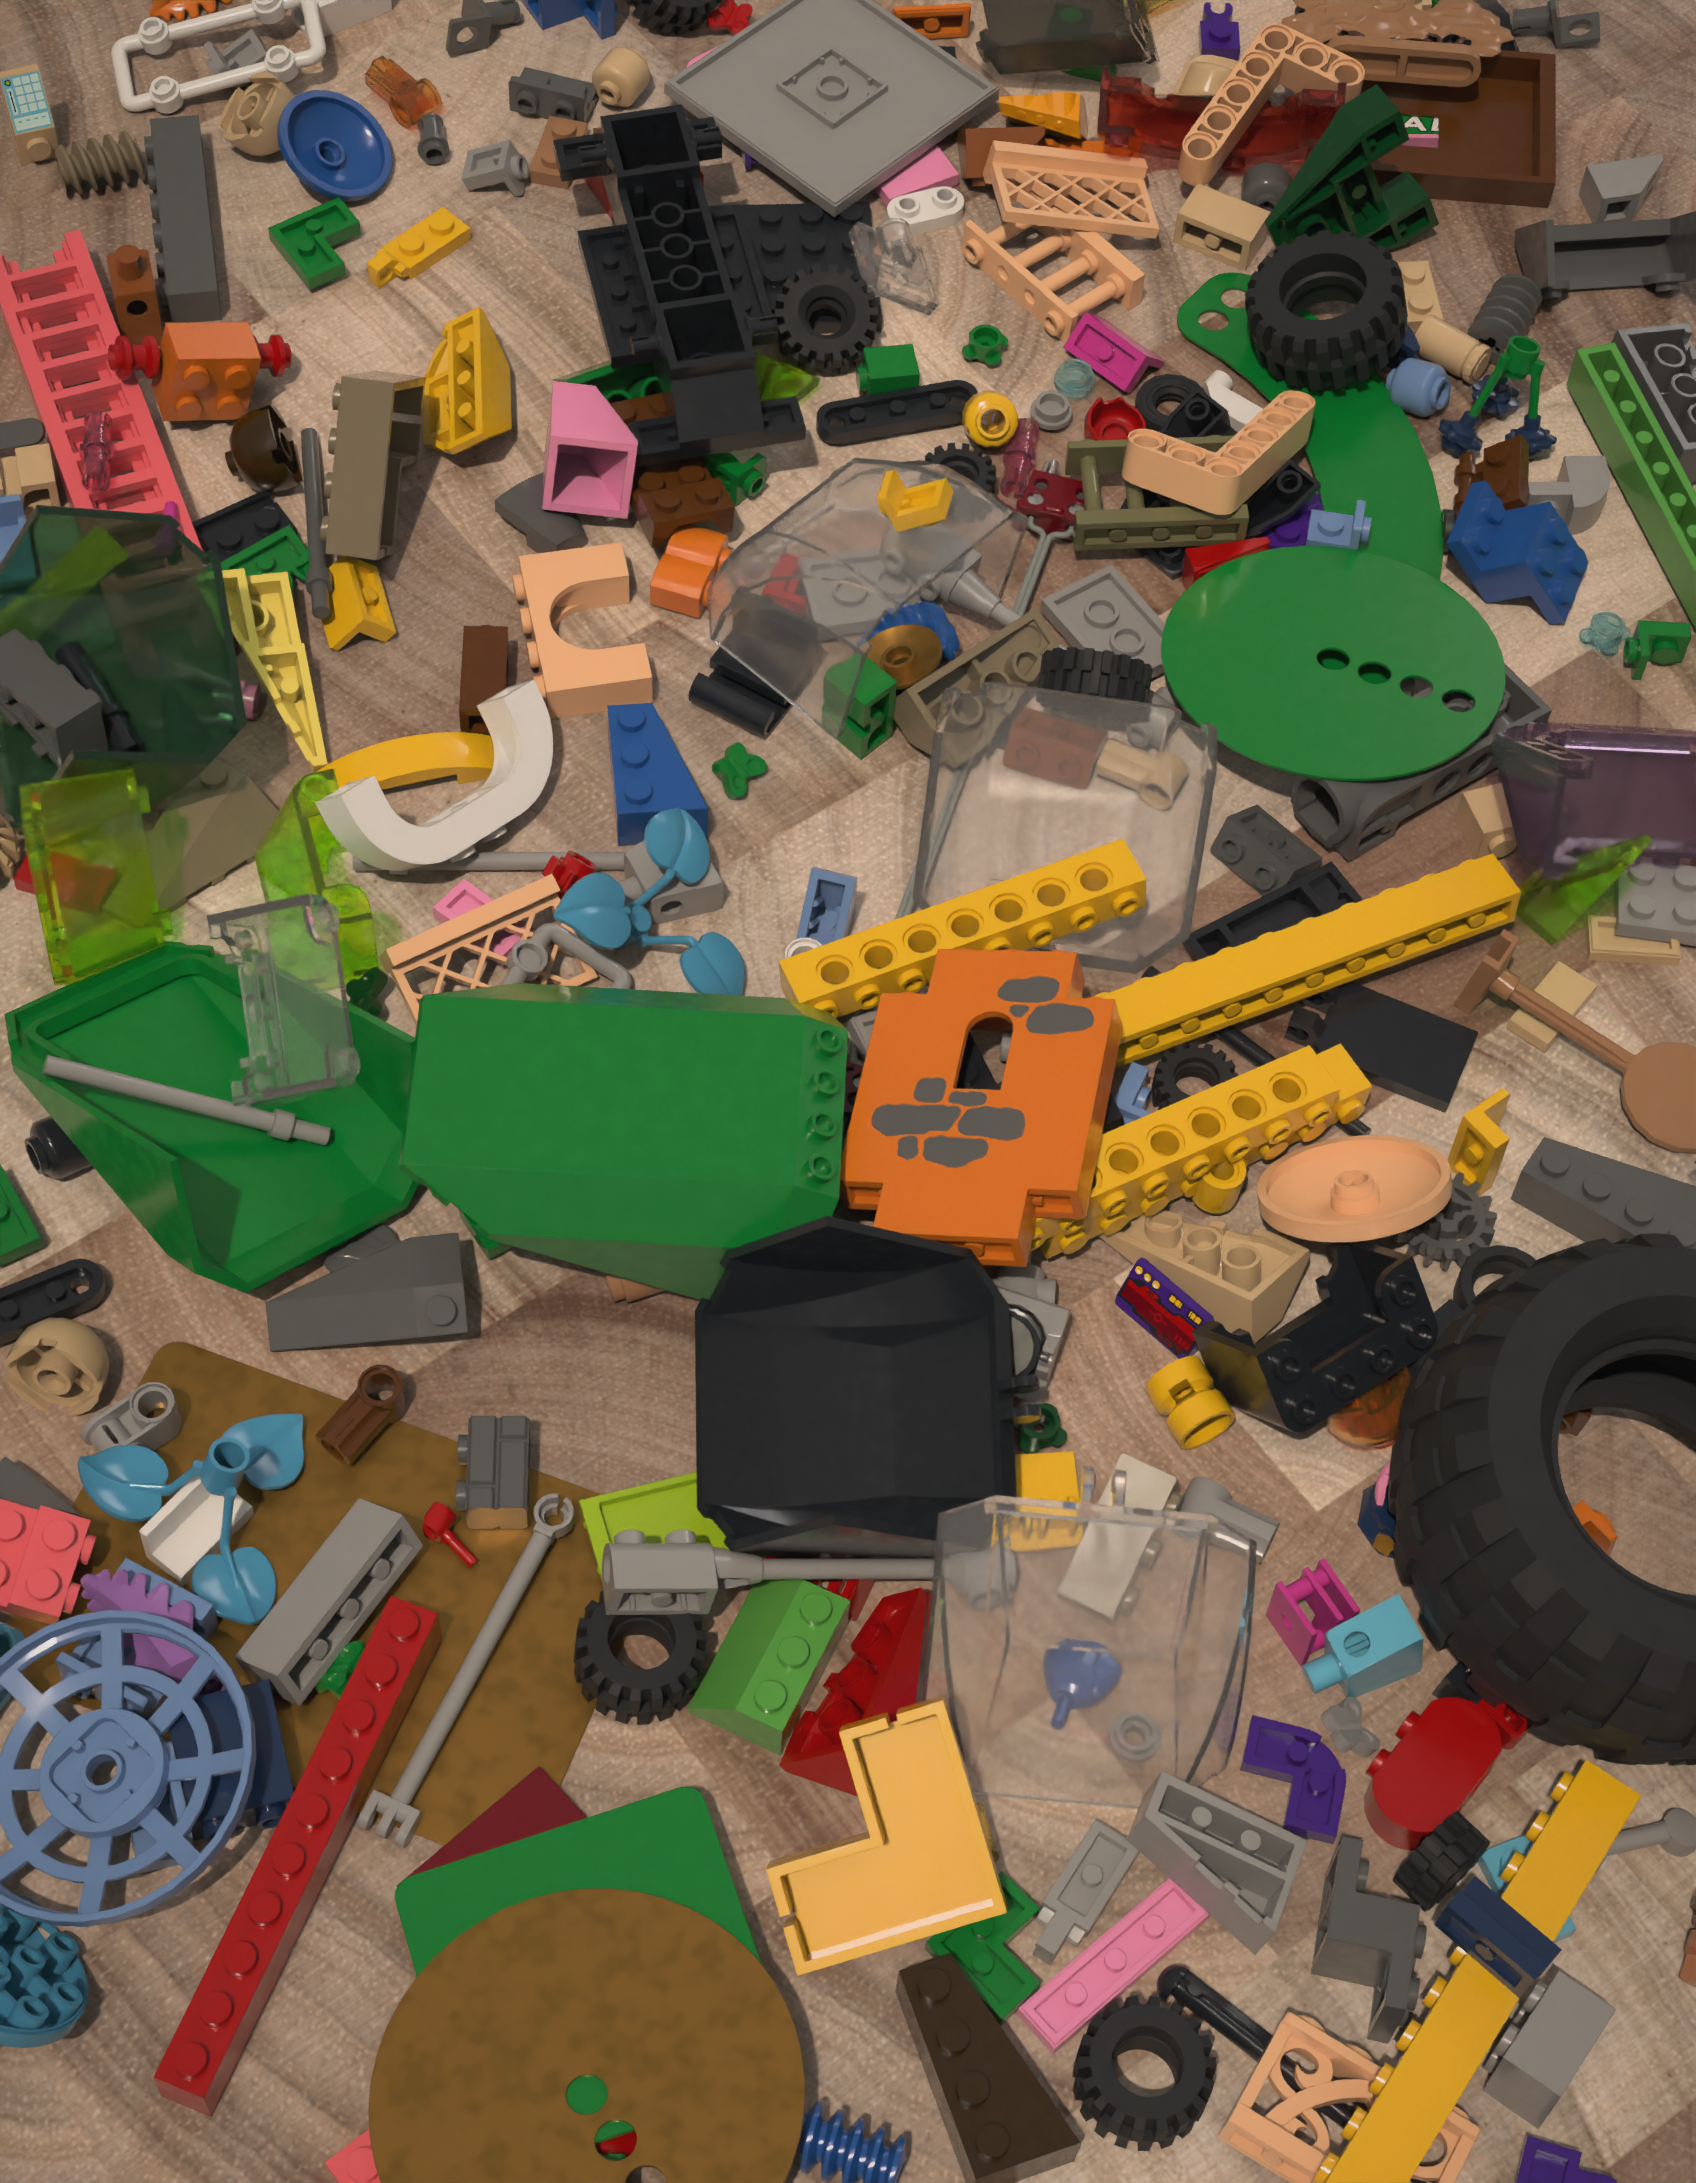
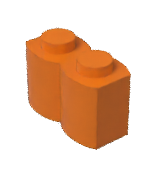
M692 524L678 526L672 532L666 551L653 574L650 583V604L696 618L701 617L705 607L712 608L719 590V583L717 581L721 574H728L733 560V550L728 549V535Z

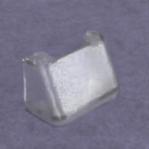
M305 894L207 915L210 939L216 940L221 938L230 948L231 953L224 955L225 964L238 966L250 1057L239 1059L240 1068L247 1069L245 1077L242 1080L230 1082L234 1106L274 1107L352 1086L356 1075L360 1072V1058L353 1046L337 935L340 918L336 907L321 895Z

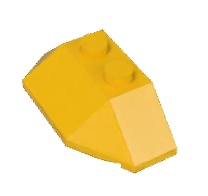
M480 306L445 323L441 336L444 338L434 351L424 375L426 380L423 400V444L428 449L454 455L478 446L512 429L510 365L484 310Z

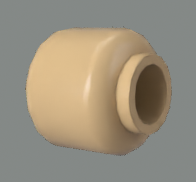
M616 47L609 50L592 73V83L597 90L598 97L604 103L615 107L625 108L631 106L650 82V71L647 61L639 51L633 48Z

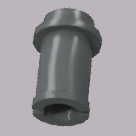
M427 113L422 115L423 120L421 118L418 119L417 125L420 141L417 151L426 163L439 164L449 154V144L444 138L442 118L435 113Z

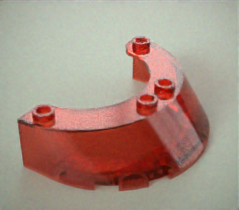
M1102 67L1097 134L1104 141V146L1121 148L1159 158L1180 160L1182 143L1185 136L1212 99L1167 94L1166 99H1160L1155 96V88L1145 84L1142 78L1110 76V67ZM1338 82L1335 91L1302 89V91L1295 95L1285 97V103L1278 107L1271 106V101L1267 100L1223 162L1222 170L1241 172L1245 171L1246 165H1257L1264 162L1276 164L1305 162L1340 107L1345 104L1346 83Z

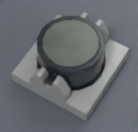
M995 1285L1007 1304L1012 1305L1009 1306L1012 1378L1024 1375H1037L1040 1382L1038 1391L1027 1394H1013V1396L1041 1404L1071 1309Z

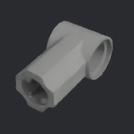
M1199 1476L1194 1477L1190 1481L1176 1515L1171 1522V1526L1174 1531L1189 1541L1198 1544H1208L1213 1541L1261 1564L1280 1522L1232 1500V1495L1223 1485L1212 1479Z

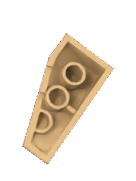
M1161 1210L1152 1216L1142 1214L1129 1220L1121 1230L1112 1235H1105L1104 1233L1098 1235V1237L1134 1265L1141 1257L1148 1260L1213 1316L1214 1321L1222 1323L1226 1331L1232 1333L1238 1328L1248 1331L1254 1344L1282 1320L1310 1258V1249L1270 1231L1254 1228L1252 1234L1248 1235L1226 1230L1225 1222L1211 1220L1208 1226L1183 1222V1218L1179 1213Z

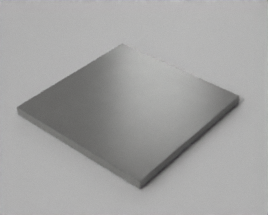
M786 0L665 82L664 94L679 105H683L686 110L699 119L714 117L716 126H719L723 137L833 217H836L999 99V88L873 0Z

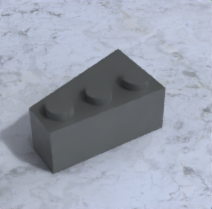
M16 628L0 637V713L13 728L21 724L37 743L32 745L31 749L40 760L48 755L60 770L61 776L58 781L68 791L110 765L102 717L104 705L96 692L90 688L86 690L82 687L65 665H57L47 656L45 650L37 641L28 640Z

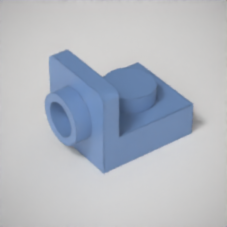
M1357 499L1354 516L1311 509L1306 546H1331L1358 550L1359 542H1368L1372 518L1364 517L1366 501Z
M1133 1061L1114 1097V1101L1123 1115L1125 1124L1151 1114V1112L1145 1110L1152 1089L1145 1087L1150 1068Z

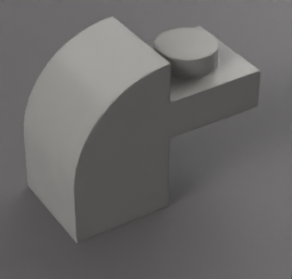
M1564 456L1557 482H1528V506L1551 502L1559 516L1566 522L1571 535L1590 529L1600 516L1610 485V474L1606 456Z

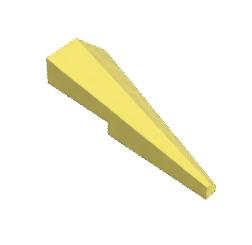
M242 568L202 573V580L312 770L318 771L328 763L305 645L301 643L288 572L246 576L245 569Z

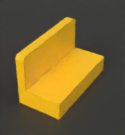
M341 556L328 568L332 573L333 585L332 592L329 594L330 614L328 617L321 619L329 648L339 651L359 632L386 643L396 633V629L377 567L355 557Z
M1505 1088L1500 1089L1463 1115L1447 1160L1450 1169L1456 1175L1459 1172L1464 1174L1463 1183L1466 1186L1475 1182L1481 1184L1477 1193L1478 1196L1492 1188L1510 1140L1499 1128L1511 1095Z

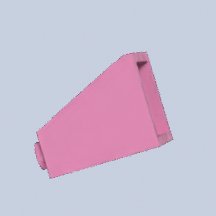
M553 381L544 452L542 509L628 519L638 440L596 386Z

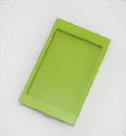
M697 1472L579 1500V1507L584 1520L583 1527L587 1530L597 1564L596 1570L601 1577V1581L604 1547L606 1543H614V1536L625 1530L643 1532L646 1543H665L667 1534L676 1530H689L695 1533L696 1543H710L712 1547L729 1550L724 1544L726 1538L724 1533L712 1519L704 1518L697 1510Z

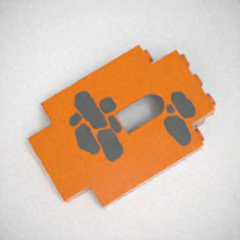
M970 948L938 949L927 994H917L914 992L881 993L841 1157L839 1191L846 1209L877 1210L873 1227L971 1249L981 1265L1027 1267L1037 1217L1086 1218L1123 1028L1115 999H1103L1100 997L1082 998L1085 980L1077 952H1065L1062 950L1019 951L1015 949L973 950ZM970 1030L1013 1031L1000 1090L956 1088Z

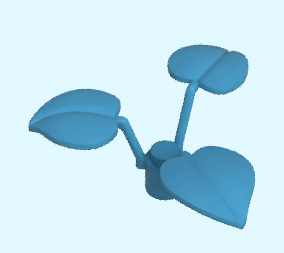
M679 807L657 813L650 819L645 828L644 843L648 855L657 866L667 870L664 876L644 894L624 906L625 893L621 884L605 873H591L578 880L568 889L553 914V919L572 928L592 945L605 950H620L634 942L640 948L647 945H687L689 948L680 956V965L686 980L697 993L742 996L745 974L743 960L735 945L723 935L716 932H708L702 935L699 941L692 936H648L652 920L650 913L643 905L673 879L674 875L686 884H694L704 876L709 865V846L703 830L689 813L679 809Z
M301 1414L266 1415L233 1425L223 1434L222 1438L217 1439L211 1444L205 1461L195 1460L188 1471L169 1485H165L168 1479V1469L165 1462L156 1452L146 1447L120 1445L108 1448L94 1455L79 1458V1476L91 1500L105 1513L122 1521L142 1522L150 1520L161 1509V1495L171 1496L194 1477L200 1476L202 1484L209 1493L224 1496V1507L219 1545L221 1554L206 1555L198 1561L191 1576L193 1593L212 1603L217 1616L245 1625L260 1623L270 1612L276 1592V1578L271 1563L264 1554L253 1547H242L233 1552L230 1550L233 1505L237 1494L236 1489L239 1487L243 1475L252 1486L264 1490L282 1489L293 1483L299 1476L304 1461L303 1416Z

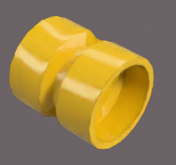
M1195 1355L1180 1358L1166 1365L1155 1373L1145 1386V1392L1158 1413L1168 1416L1166 1426L1179 1447L1184 1450L1194 1449L1214 1440L1235 1419V1413L1222 1392L1217 1389H1211L1214 1385V1380L1200 1357Z

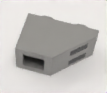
M1657 154L1587 165L1578 195L1591 222L1633 221L1655 189L1664 160L1662 155Z

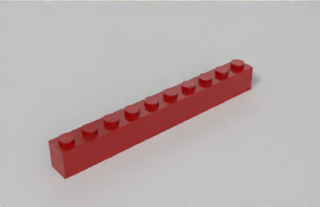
M390 1596L153 2078L162 2097L212 2117L441 1642L442 1633L438 1613Z

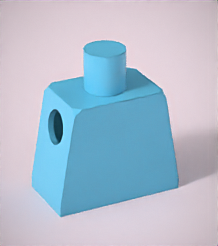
M1397 1594L1328 1630L1324 1634V1655L1301 1665L1302 1672L1314 1694L1339 1683L1346 1697L1356 1698L1420 1672L1422 1668L1423 1636L1400 1594Z

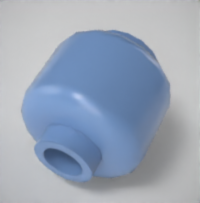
M1407 358L1399 364L1397 369L1393 368L1390 371L1386 381V389L1390 391L1391 402L1400 406L1404 412L1428 417L1445 407L1451 392V381L1446 376V371L1441 365L1417 358Z

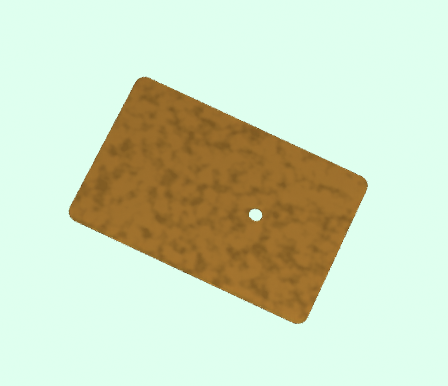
M171 1342L161 1347L154 1355L137 1388L148 1382L165 1384L171 1389L182 1416V1428L179 1434L173 1440L154 1451L163 1459L168 1469V1479L165 1485L173 1483L188 1471L195 1460L205 1461L211 1444L217 1439L222 1438L223 1434L233 1425L248 1419L273 1414H301L303 1416L304 1461L296 1480L282 1489L264 1490L252 1486L243 1475L241 1483L236 1489L237 1494L253 1506L254 1516L230 1539V1550L233 1552L242 1547H253L267 1557L276 1578V1592L271 1609L359 1498L402 1514L423 1544L420 1551L349 1641V1643L361 1641L366 1646L390 1596L439 1614L442 1633L441 1642L358 1813H361L373 1789L390 1797L533 1534L535 1526L533 1514L537 1501L551 1493L559 1494L558 1515L549 1516L545 1521L550 1526H556L563 1522L564 1519L561 1517L560 1511L563 1507V1500L567 1497L571 1501L575 1517L571 1531L563 1537L556 1538L554 1543L547 1549L409 1805L420 1810L422 1819L414 1834L441 1845L447 1844L538 1766L560 1788L597 1702L596 1698L587 1702L582 1695V1683L576 1682L574 1675L575 1663L573 1660L579 1620L584 1618L585 1608L591 1600L599 1603L600 1592L603 1591V1584L596 1570L597 1564L587 1530L583 1527L584 1520L579 1507V1500L602 1494L530 1468L528 1527L525 1529H501L500 1527L495 1529H470L467 1527L466 1512L456 1510L457 1480H466L467 1465H458L457 1441L398 1420L395 1423L386 1425L349 1466L346 1463H340L328 1454L316 1439L318 1431L344 1404L345 1400L186 1342ZM154 1409L146 1417L156 1418L162 1415L166 1409ZM82 1487L72 1508L83 1518L91 1520L87 1533L95 1535L96 1539L87 1566L77 1563L71 1582L81 1584L80 1581L84 1575H97L103 1569L110 1571L111 1578L125 1558L193 1593L191 1579L182 1586L146 1557L139 1530L149 1520L129 1522L114 1518L100 1509L91 1500L84 1487ZM174 1493V1494L171 1495V1496H162V1495H161V1499H162L161 1508H162L176 1493ZM440 1502L457 1516V1520L449 1530L456 1534L457 1538L479 1560L473 1568L469 1569L442 1541L435 1542L424 1535L422 1529L424 1516L433 1503ZM82 1584L72 1613L61 1612L58 1622L76 1615L93 1613L87 1607V1604L92 1599H84L81 1596V1593L84 1591ZM13 1614L8 1623L9 1626L20 1630L25 1638L49 1625ZM216 1615L219 1626L208 1643L217 1650L235 1672L242 1686L253 1683L234 1656L260 1623L245 1625ZM627 1636L619 1639L610 1647L616 1659ZM80 1640L61 1646L39 1658L24 1669L21 1674L36 1689L43 1692L47 1691L62 1680L55 1663L56 1658L61 1652L71 1655ZM313 1688L300 1706L273 1695L293 1788H296L339 1701L329 1690L319 1693ZM75 1695L66 1699V1701L92 1711L101 1709V1701L91 1695L87 1699H82ZM168 1729L162 1737L171 1741ZM378 1813L375 1819L380 1821L383 1814ZM397 1821L394 1827L400 1828L402 1823Z

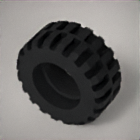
M1330 230L1318 231L1316 236L1308 237L1307 234L1295 238L1294 243L1287 245L1285 242L1274 250L1272 257L1267 255L1257 266L1258 271L1251 275L1247 284L1248 291L1245 294V308L1256 357L1262 366L1268 368L1270 374L1280 380L1286 377L1288 384L1299 388L1304 384L1309 385L1311 390H1323L1324 386H1334L1335 389L1347 387L1346 383L1354 380L1358 384L1368 379L1371 371L1379 372L1389 363L1388 356L1393 358L1402 346L1401 341L1406 336L1408 314L1401 269L1398 263L1392 259V254L1381 245L1376 247L1375 241L1363 235L1359 239L1355 238L1353 232L1341 231L1340 234H1331ZM1345 301L1355 304L1348 312L1330 319L1310 320L1298 317L1303 310L1321 302Z

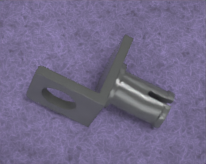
M463 0L462 17L449 21L446 51L448 54H456L488 48L492 26L516 24L520 21L518 2H515V0H500L485 3L483 0ZM469 27L473 37L465 42L457 41L459 32Z
M1558 0L1547 1L1546 6L1520 10L1513 9L1515 35L1549 29L1550 33L1554 32L1556 49L1600 41V16L1598 12L1560 17ZM1588 24L1591 26L1590 31L1586 34L1573 35L1570 33L1571 28L1575 25Z

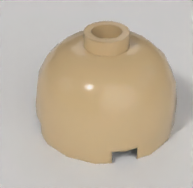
M264 71L248 78L254 84L245 91L240 87L236 89L227 102L220 119V126L226 130V134H222L224 139L239 150L255 156H266L280 150L277 138L278 120L286 105L295 97L284 82L274 74Z
M47 1318L26 1328L11 1347L5 1359L4 1368L8 1366L10 1371L7 1377L10 1388L23 1401L38 1410L46 1412L49 1411V1402L68 1406L71 1408L66 1416H77L90 1411L99 1401L106 1386L110 1362L103 1341L89 1327L67 1318Z

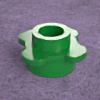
M992 325L976 326L969 332V343L963 346L962 355L968 360L975 359L990 366L998 365L1001 362L1002 356L1000 354L1002 349L1008 346V339L998 328Z

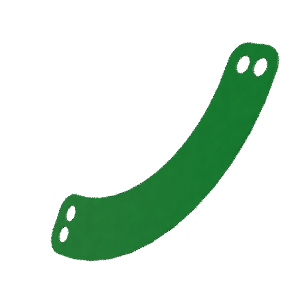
M1232 272L1219 274L1207 280L1179 308L1177 325L1180 332L1188 340L1223 360L1250 381L1270 402L1284 391H1300L1311 395L1315 399L1316 404L1309 439L1302 448L1308 457L1316 480L1321 483L1319 493L1323 511L1354 516L1357 499L1366 501L1364 517L1372 518L1368 542H1359L1358 550L1395 559L1440 580L1443 559L1442 516L1433 472L1416 431L1403 409L1391 402L1390 391L1386 389L1383 381L1373 370L1369 373L1370 377L1358 384L1354 380L1346 383L1347 387L1335 389L1334 386H1324L1323 390H1311L1309 385L1303 384L1299 388L1288 384L1286 377L1283 380L1276 378L1269 373L1268 368L1261 365L1256 357V352L1252 346L1246 308H1231L1221 300V295L1228 290L1235 289L1246 293L1248 291L1247 284L1251 276ZM1306 309L1298 315V317L1319 320ZM1205 312H1219L1227 318L1228 325L1221 330H1208L1200 325L1198 318ZM1326 650L1317 656V660L1327 669L1340 670L1349 664L1348 657L1336 650ZM1366 664L1358 670V674L1363 680L1373 684L1385 683L1391 677L1390 672L1378 664Z

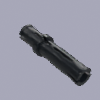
M69 641L61 645L54 654L59 664L65 665L70 670L74 679L86 690L90 688L95 691L104 705L102 717L106 738L117 755L118 760L124 762L126 759L129 762L136 759L144 751L145 745L131 727L127 719L128 712L121 703H117L79 641L74 643Z

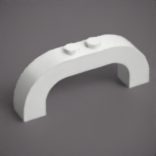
M535 680L507 687L477 705L490 732L494 746L492 771L487 781L479 789L421 825L416 826L406 822L393 811L375 775L349 782L315 802L334 837L353 856L371 866L391 871H403L439 863L450 859L451 863L457 862L476 851L473 846L476 842L480 840L483 843L488 842L507 832L505 824L525 812L539 797L547 782L552 765V725L547 706Z

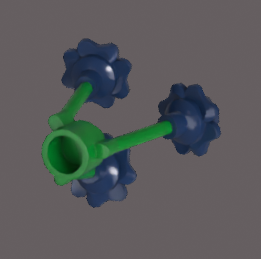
M1520 335L1510 337L1505 351L1500 354L1492 374L1485 375L1481 381H1475L1472 384V390L1474 391L1472 399L1475 403L1470 411H1465L1460 420L1450 421L1442 419L1440 421L1438 430L1443 434L1442 445L1446 449L1451 450L1457 455L1468 453L1471 449L1480 451L1483 441L1478 438V434L1474 429L1480 420L1478 414L1482 410L1493 415H1506L1509 410L1518 408L1519 400L1517 397L1519 391L1510 386L1511 379L1524 380L1527 375H1531L1528 414L1524 416L1523 426L1518 429H1511L1510 433L1505 435V440L1522 435L1529 443V459L1535 456L1542 457L1545 450L1550 449L1557 442V438L1551 435L1549 430L1540 426L1541 416L1538 415L1540 379L1545 362L1538 359L1541 346L1535 340Z

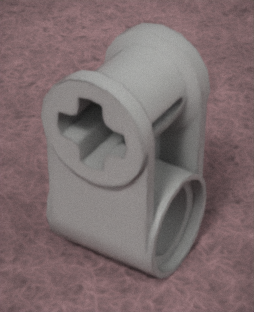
M148 1382L139 1386L135 1391L110 1408L102 1410L91 1417L83 1426L80 1435L87 1445H94L98 1452L120 1445H138L155 1451L179 1434L182 1428V1416L171 1389L159 1382ZM154 1409H166L162 1415L156 1418L146 1417Z

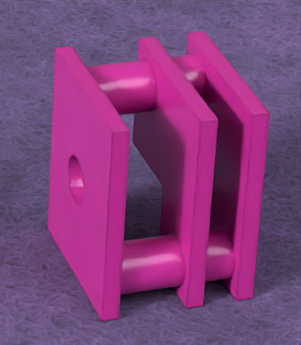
M1325 1558L1319 1560L1315 1571L1312 1572L1309 1567L1304 1568L1300 1579L1285 1586L1282 1581L1276 1583L1266 1617L1301 1667V1665L1307 1663L1310 1654L1324 1647V1634L1328 1630L1359 1614L1360 1609ZM1303 1598L1315 1613L1312 1624L1296 1603Z

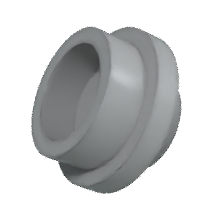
M1045 391L1039 394L1033 401L1030 416L1032 421L1040 428L1058 430L1070 422L1072 408L1064 394L1058 391Z

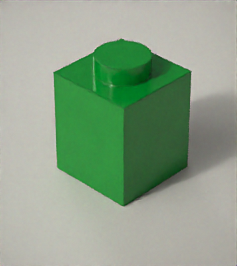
M913 344L863 348L862 366H856L858 391H865L867 396L919 386L920 374Z

